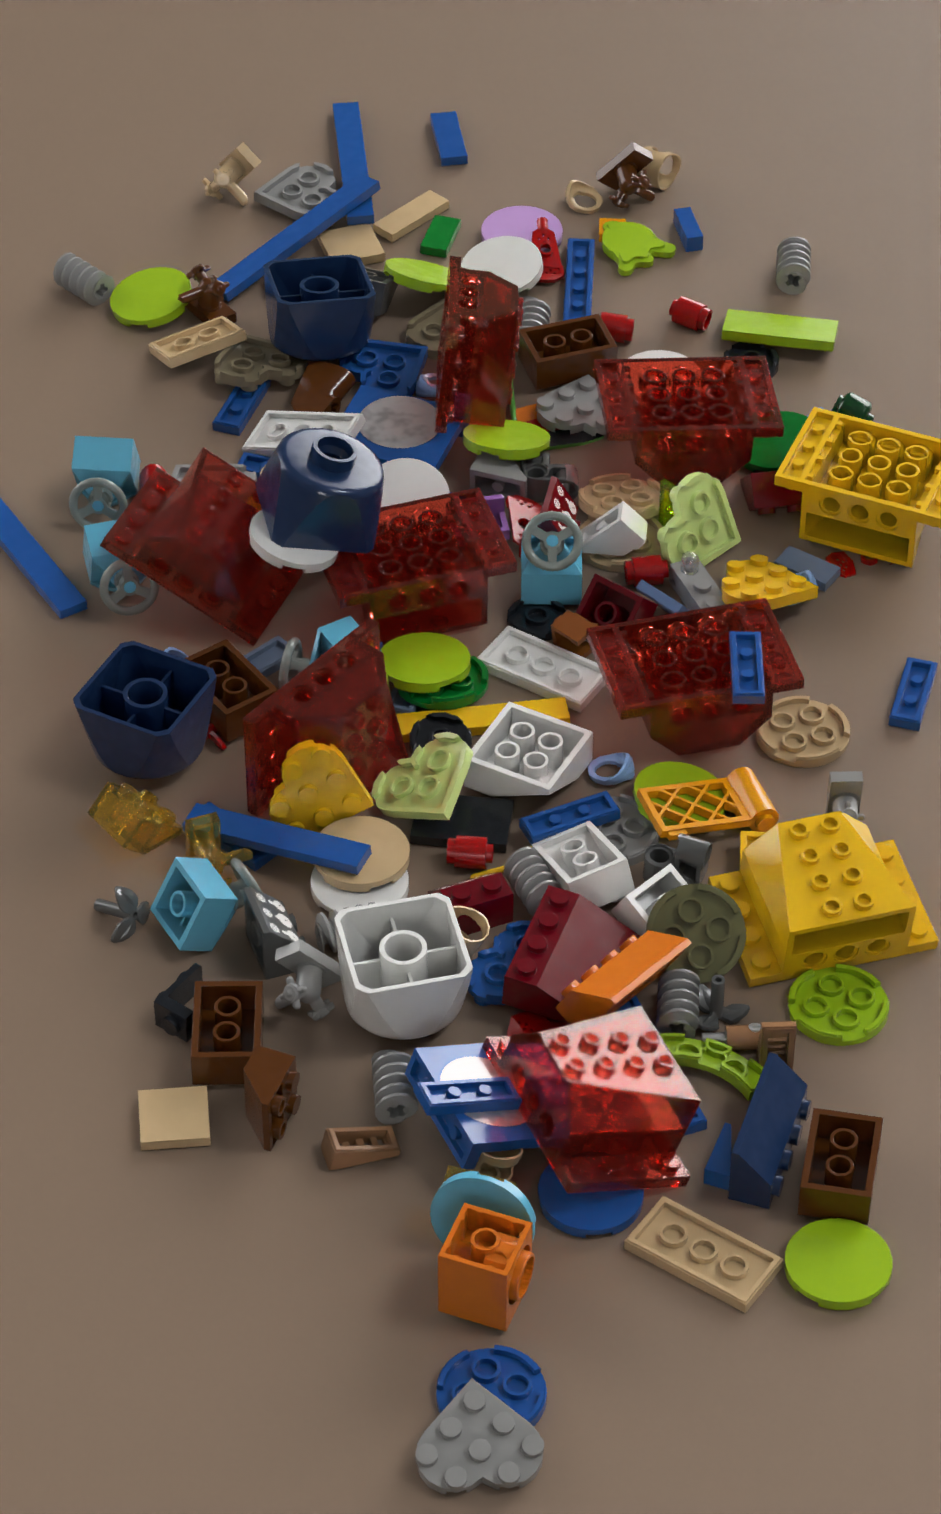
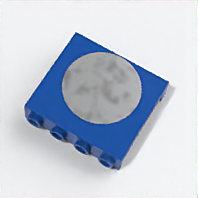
M365 385L359 387L344 412L363 414L366 422L355 438L368 446L379 458L381 464L399 458H413L424 461L437 470L441 467L457 437H463V431L469 425V409Z
M522 1040L414 1049L405 1071V1075L413 1088H415L417 1082L508 1076L522 1099V1103L517 1110L430 1116L462 1170L475 1169L481 1153L557 1146L563 1155L575 1150L581 1133Z

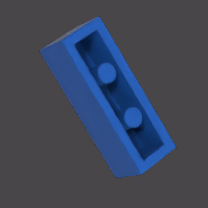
M691 207L674 209L673 223L686 252L703 250V234Z

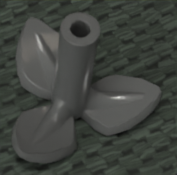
M116 886L114 889L117 903L100 898L94 903L96 911L123 919L117 924L110 940L113 943L122 942L130 938L136 932V920L144 925L150 914L149 902L143 901L138 906V896L131 889L122 886Z
M714 975L712 977L711 989L704 984L699 985L698 1008L707 1014L698 1017V1028L705 1031H714L719 1029V1019L731 1025L743 1019L750 1011V1006L746 1004L723 1006L725 978L722 975Z

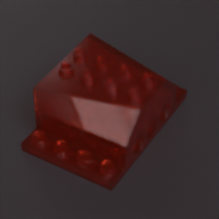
M450 256L437 353L435 432L446 433L447 424L453 422L504 427L507 405H511L512 379L515 378V358L520 342L519 328L522 326L523 297H518L517 285L489 271L461 267V257Z
M766 356L594 360L593 372L608 441H630L635 464L662 486H678V483L686 475L693 472L708 473L713 478L723 482L751 461L754 437H783L784 425Z
M204 447L181 482L157 467L100 544L101 547L252 646L259 640L304 574L303 569L284 565L282 569L275 567L262 559L253 550L249 543V527L255 514L262 510L255 487L256 481Z
M478 487L381 507L374 549L368 553L338 552L335 562L323 571L339 607L344 608L360 604L369 638L383 642L384 646L389 641L406 634L420 632L442 634L487 624L488 577L516 572L517 561Z
M767 598L590 627L586 630V638L620 720L642 717L650 738L679 756L741 745L772 717L773 693L804 688L803 674ZM731 631L761 632L765 704H733L729 652V632Z
M369 617L243 717L247 807L249 813L258 817L269 809L274 789L283 783L281 768L282 763L287 757L286 753L297 743L314 740V743H323L330 746V743L334 744L343 753L369 793L372 791L373 783L381 771L386 774L391 768L399 765L397 760L408 758L392 702L384 654L380 651L379 622Z
M642 1006L560 1027L513 1034L512 1036L486 1037L482 1045L483 1050L499 1077L508 1076L520 1095L522 1103L519 1111L567 1193L686 1187L691 1176L677 1155L676 1150L701 1100Z

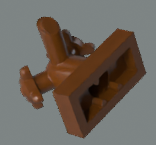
M634 142L596 172L599 182L616 191L620 188L617 196L611 194L609 196L612 203L620 208H628L630 206L625 201L632 194H636L651 202L655 199L654 192L650 190L653 186L646 176L647 171L642 170L653 161L652 152Z
M199 264L193 267L186 274L187 279L193 278L199 283L198 287L179 294L178 300L186 303L185 307L203 323L220 316L226 317L233 323L237 322L236 312L223 302V294L230 283L219 281L216 275L208 277L205 272L211 269L209 265Z

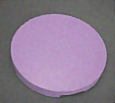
M512 206L497 210L484 220L481 227V240L483 242L499 236H516L532 242V232L537 229V219L545 217L548 220V229L555 233L557 246L562 243L563 228L559 219L546 210L531 206ZM541 248L543 252L550 251L548 248Z

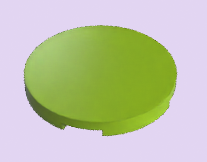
M391 258L386 260L383 270L386 276H389V274L394 276L393 281L395 283L431 294L432 291L442 292L443 290H448V295H458L464 291L466 278L460 273L435 263L417 259Z
M154 267L138 271L122 280L113 290L110 297L113 315L117 321L129 327L131 325H147L148 328L167 324L185 312L187 304L179 301L178 295L191 290V282L183 272L174 268Z
M485 420L470 424L464 429L463 445L477 455H481L483 451L499 456V460H527L539 457L541 451L550 448V434L545 429L527 422Z
M430 632L406 634L389 641L381 648L382 677L393 682L395 688L407 692H439L440 687L454 682L461 683L468 676L471 668V656L468 648L459 640L444 634Z
M674 761L659 762L640 771L635 779L632 793L638 805V811L650 821L637 798L639 788L717 778L710 772L692 764ZM721 789L708 791V793L722 799L724 797ZM688 794L679 795V797L694 802L696 799ZM651 798V801L665 806L667 803L659 798ZM701 801L699 804L713 811L717 808V806L705 801ZM674 804L670 807V809L684 815L688 811ZM722 809L720 814L725 815L726 810ZM695 813L691 816V818L698 821H708L707 818ZM666 817L662 819L665 826L679 824Z
M835 964V967L815 971L809 969L793 982L788 995V1013L790 1019L796 1021L797 1029L807 1037L828 1045L849 1046L873 1038L884 1028L889 1015L890 1001H888L884 989L880 986L881 982L875 976L855 966Z
M828 1218L811 1222L799 1229L791 1237L786 1247L784 1270L789 1284L795 1292L799 1291L807 1298L818 1302V1306L822 1308L852 1310L864 1307L872 1303V1299L889 1286L891 1281L893 1259L889 1246L876 1231L853 1220Z

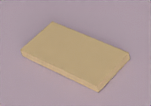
M665 1196L660 1198L624 1241L625 1250L744 1313L748 1311L783 1268L784 1259Z

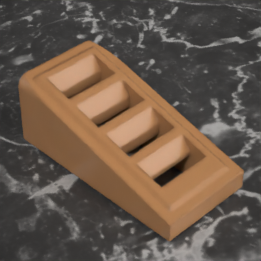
M796 1021L761 1023L756 1057L757 1062L764 1067L768 1054L771 1052L777 1054L793 1070Z
M392 1126L326 1128L321 1143V1150L329 1170L343 1169L399 1156L401 1152ZM382 1139L383 1145H379L377 1140Z

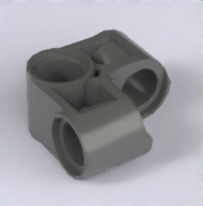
M540 452L539 457L520 460V470L527 477V498L535 502L544 501L551 476L558 478L573 500L578 496L579 481L578 471L575 466L567 463L550 464V452Z
M680 833L677 849L662 843L648 846L645 852L643 879L647 881L671 863L687 884L701 883L708 870L712 842Z

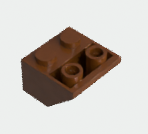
M257 1045L243 1069L246 1117L263 1149L271 1151L277 1139L281 1140L284 1137L291 1114L295 1115L299 1109L301 1096L297 1094V1086L300 1073L296 1071V1056Z

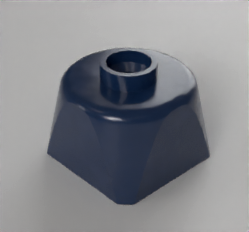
M350 254L269 261L263 265L269 335L273 346L279 351L302 360L330 361L351 356L368 344L373 326L376 292L360 257Z
M308 428L285 436L278 444L255 484L271 541L287 548L368 553L374 549L384 484V470L379 458L361 441L335 430Z
M136 641L120 643L73 698L97 759L114 773L134 779L163 778L176 774L190 766L202 752L206 741L215 692L216 674L210 667Z

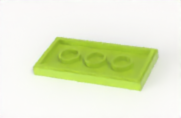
M728 309L722 328L721 339L832 352L838 332L839 320Z

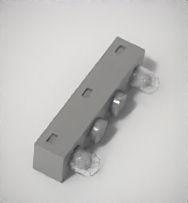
M685 552L682 555L681 561L670 564V585L686 608L694 615V620L718 655L730 654L729 632H749L738 616V612L735 608L723 603L721 590L695 552Z

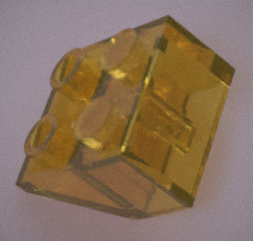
M108 781L87 812L124 849L141 854H146L182 835L184 832L183 827L176 821L177 815L171 810L161 807L157 803L159 800L157 796L146 789L139 792L124 782L118 785Z

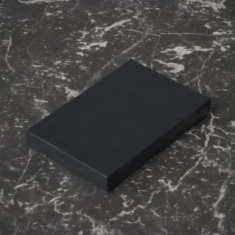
M459 795L450 820L413 819L410 844L447 847L448 838H456V835L488 837V844H494V852L506 853L514 813V800Z

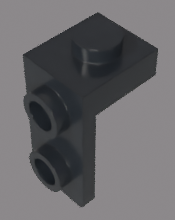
M197 963L193 964L187 971L182 972L166 991L158 994L154 1001L155 1025L164 1029L169 1035L177 1036L185 1042L192 1038L193 1010L184 1005L194 997L195 981H203L202 966Z

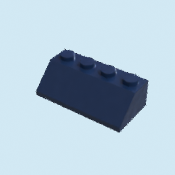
M769 1052L733 1147L728 1199L766 1209L770 1208L774 1196L780 1197L784 1184V1176H781L783 1170L789 1171L794 1153L791 1147L792 1145L798 1146L803 1129L800 1122L801 1120L807 1121L812 1104L811 1100H806L808 1085L775 1053Z

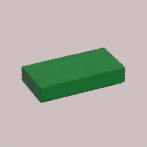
M435 215L420 245V253L447 258L461 228V219Z

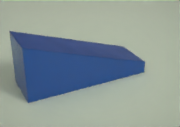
M725 1122L704 1169V1184L728 1191L732 1153L731 1124Z

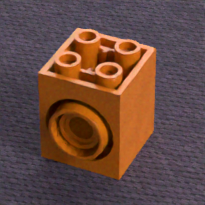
M464 1202L438 1254V1311L506 1332L532 1278L535 1262L534 1253L532 1252L533 1223Z

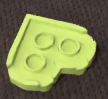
M693 472L686 475L678 483V486H674L671 489L669 497L672 502L674 516L657 533L663 560H667L669 570L671 563L693 557H698L703 566H705L741 542L725 490L719 479L713 478L708 473Z
M451 732L433 735L436 739L428 742L423 748L419 745L411 758L397 760L399 765L391 768L386 774L383 771L379 773L373 783L371 793L376 801V806L384 815L393 818L450 820L473 757V751L458 734Z

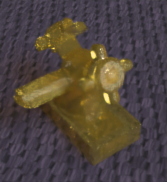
M217 812L185 820L186 857L208 858L221 877L224 867L230 865V861L233 858H238L242 862L253 859V852L250 849L242 848L227 853L221 851L220 819ZM231 877L223 879L227 885L232 883Z

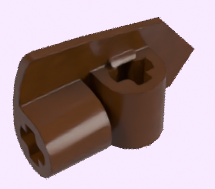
M311 361L308 363L291 400V407L293 411L339 413L341 401L354 386L356 379L344 367L327 362Z

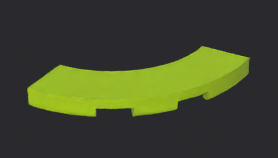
M659 1033L645 1035L641 1042L642 1047L656 1068L663 1066H686L708 1071L731 1083L748 1101L753 1097L763 1070V1066L754 1059L750 1058L747 1060L733 1052L732 1046L710 1038H706V1041L703 1042L702 1040L685 1038L683 1033Z

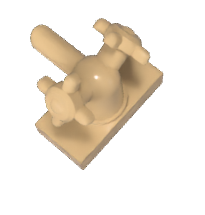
M242 142L219 164V169L215 168L213 170L214 181L210 182L207 178L202 180L205 185V195L221 200L223 195L219 190L223 188L227 189L242 206L247 205V195L237 184L261 163V160Z

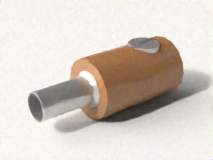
M761 1024L725 1025L724 1032L702 1033V1041L705 1042L706 1038H710L732 1046V1050H757Z

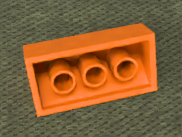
M650 930L638 939L633 934L619 947L620 953L614 949L600 962L601 968H598L595 964L580 977L583 980L582 983H579L577 980L570 983L561 992L565 998L555 1008L583 1038L660 977L692 942L685 937Z

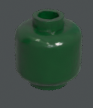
M849 392L845 396L840 395L831 410L873 421L875 417L871 414L872 403L853 392Z

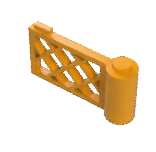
M748 767L737 768L725 778L639 788L637 792V798L659 837L668 838L669 841L678 840L680 833L690 835L750 827L751 831L767 832L779 820L778 812L754 772ZM721 789L724 797L722 799L708 793V791ZM688 794L696 799L694 802L679 797V795ZM651 798H659L667 803L665 806L651 801ZM701 801H705L717 806V808L713 811L699 804ZM674 804L688 811L684 815L670 809V807ZM724 809L734 813L736 817L730 818L720 814V812ZM695 813L707 818L708 821H698L691 818V816ZM666 817L679 824L665 826L662 819Z

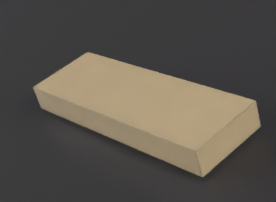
M428 190L373 224V231L393 243L431 220L435 215H439L449 209V200Z

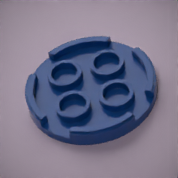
M581 1149L559 1156L544 1169L539 1179L538 1199L545 1218L554 1227L567 1234L586 1238V1235L606 1233L614 1235L628 1228L638 1218L644 1202V1185L639 1172L623 1157L604 1150Z
M494 1345V1348L478 1349L470 1352L466 1349L451 1358L438 1376L436 1402L440 1413L471 1378L530 1422L533 1427L541 1419L546 1408L547 1387L541 1374V1368L528 1355L511 1347Z

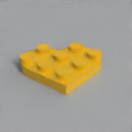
M761 554L752 555L750 560L728 561L726 567L727 577L722 579L721 584L723 603L737 610H740L741 604L756 606V612L769 611L818 598V586L807 581L805 577L787 570V567L768 562V557Z
M307 740L297 743L287 751V757L282 763L281 768L283 783L274 789V795L269 805V815L274 822L321 832L329 824L340 819L352 817L374 806L373 798L343 753L334 744L330 743V746L323 743H314V740Z

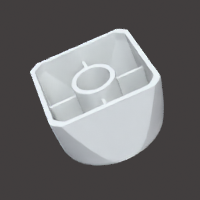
M433 893L342 909L335 916V932L344 1000L350 1016L359 1026L381 1037L406 1040L434 1034L445 1028L456 1018L465 1000L473 965L449 897L440 893Z

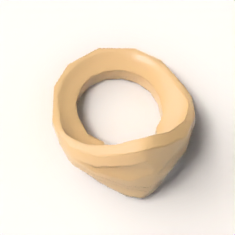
M571 180L566 187V202L572 210L582 214H593L599 211L603 200L594 187L578 180ZM577 195L588 196L594 199L596 204L589 208L582 207L575 202L574 197Z

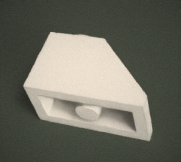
M622 501L581 529L583 537L582 553L625 556L633 549L637 550L643 546L647 538L648 522L627 503Z

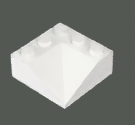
M509 701L471 749L473 757L464 786L492 797L550 795L577 780L592 761L593 732Z

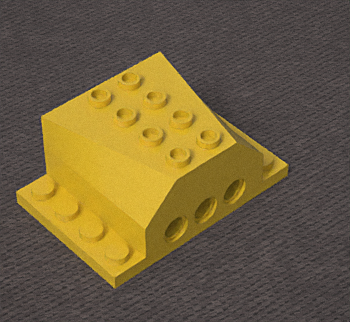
M813 407L777 470L774 485L802 492L799 538L912 568L925 525L941 528V439Z
M841 811L777 823L743 850L739 871L708 877V885L719 888L727 893L736 902L743 915L746 927V943L738 961L749 988L797 978L809 969L815 971L835 967V964L855 966L936 949L939 939L894 840L875 843L866 824Z

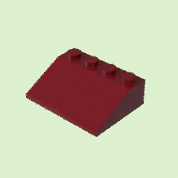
M548 885L504 976L502 1004L569 1024L555 1008L565 998L561 992L574 980L582 983L583 980L580 977L593 965L596 964L598 968H601L600 962L611 951L615 949L620 953L619 947L634 934L638 939L640 935L581 894ZM602 1023L592 1031L598 1033Z

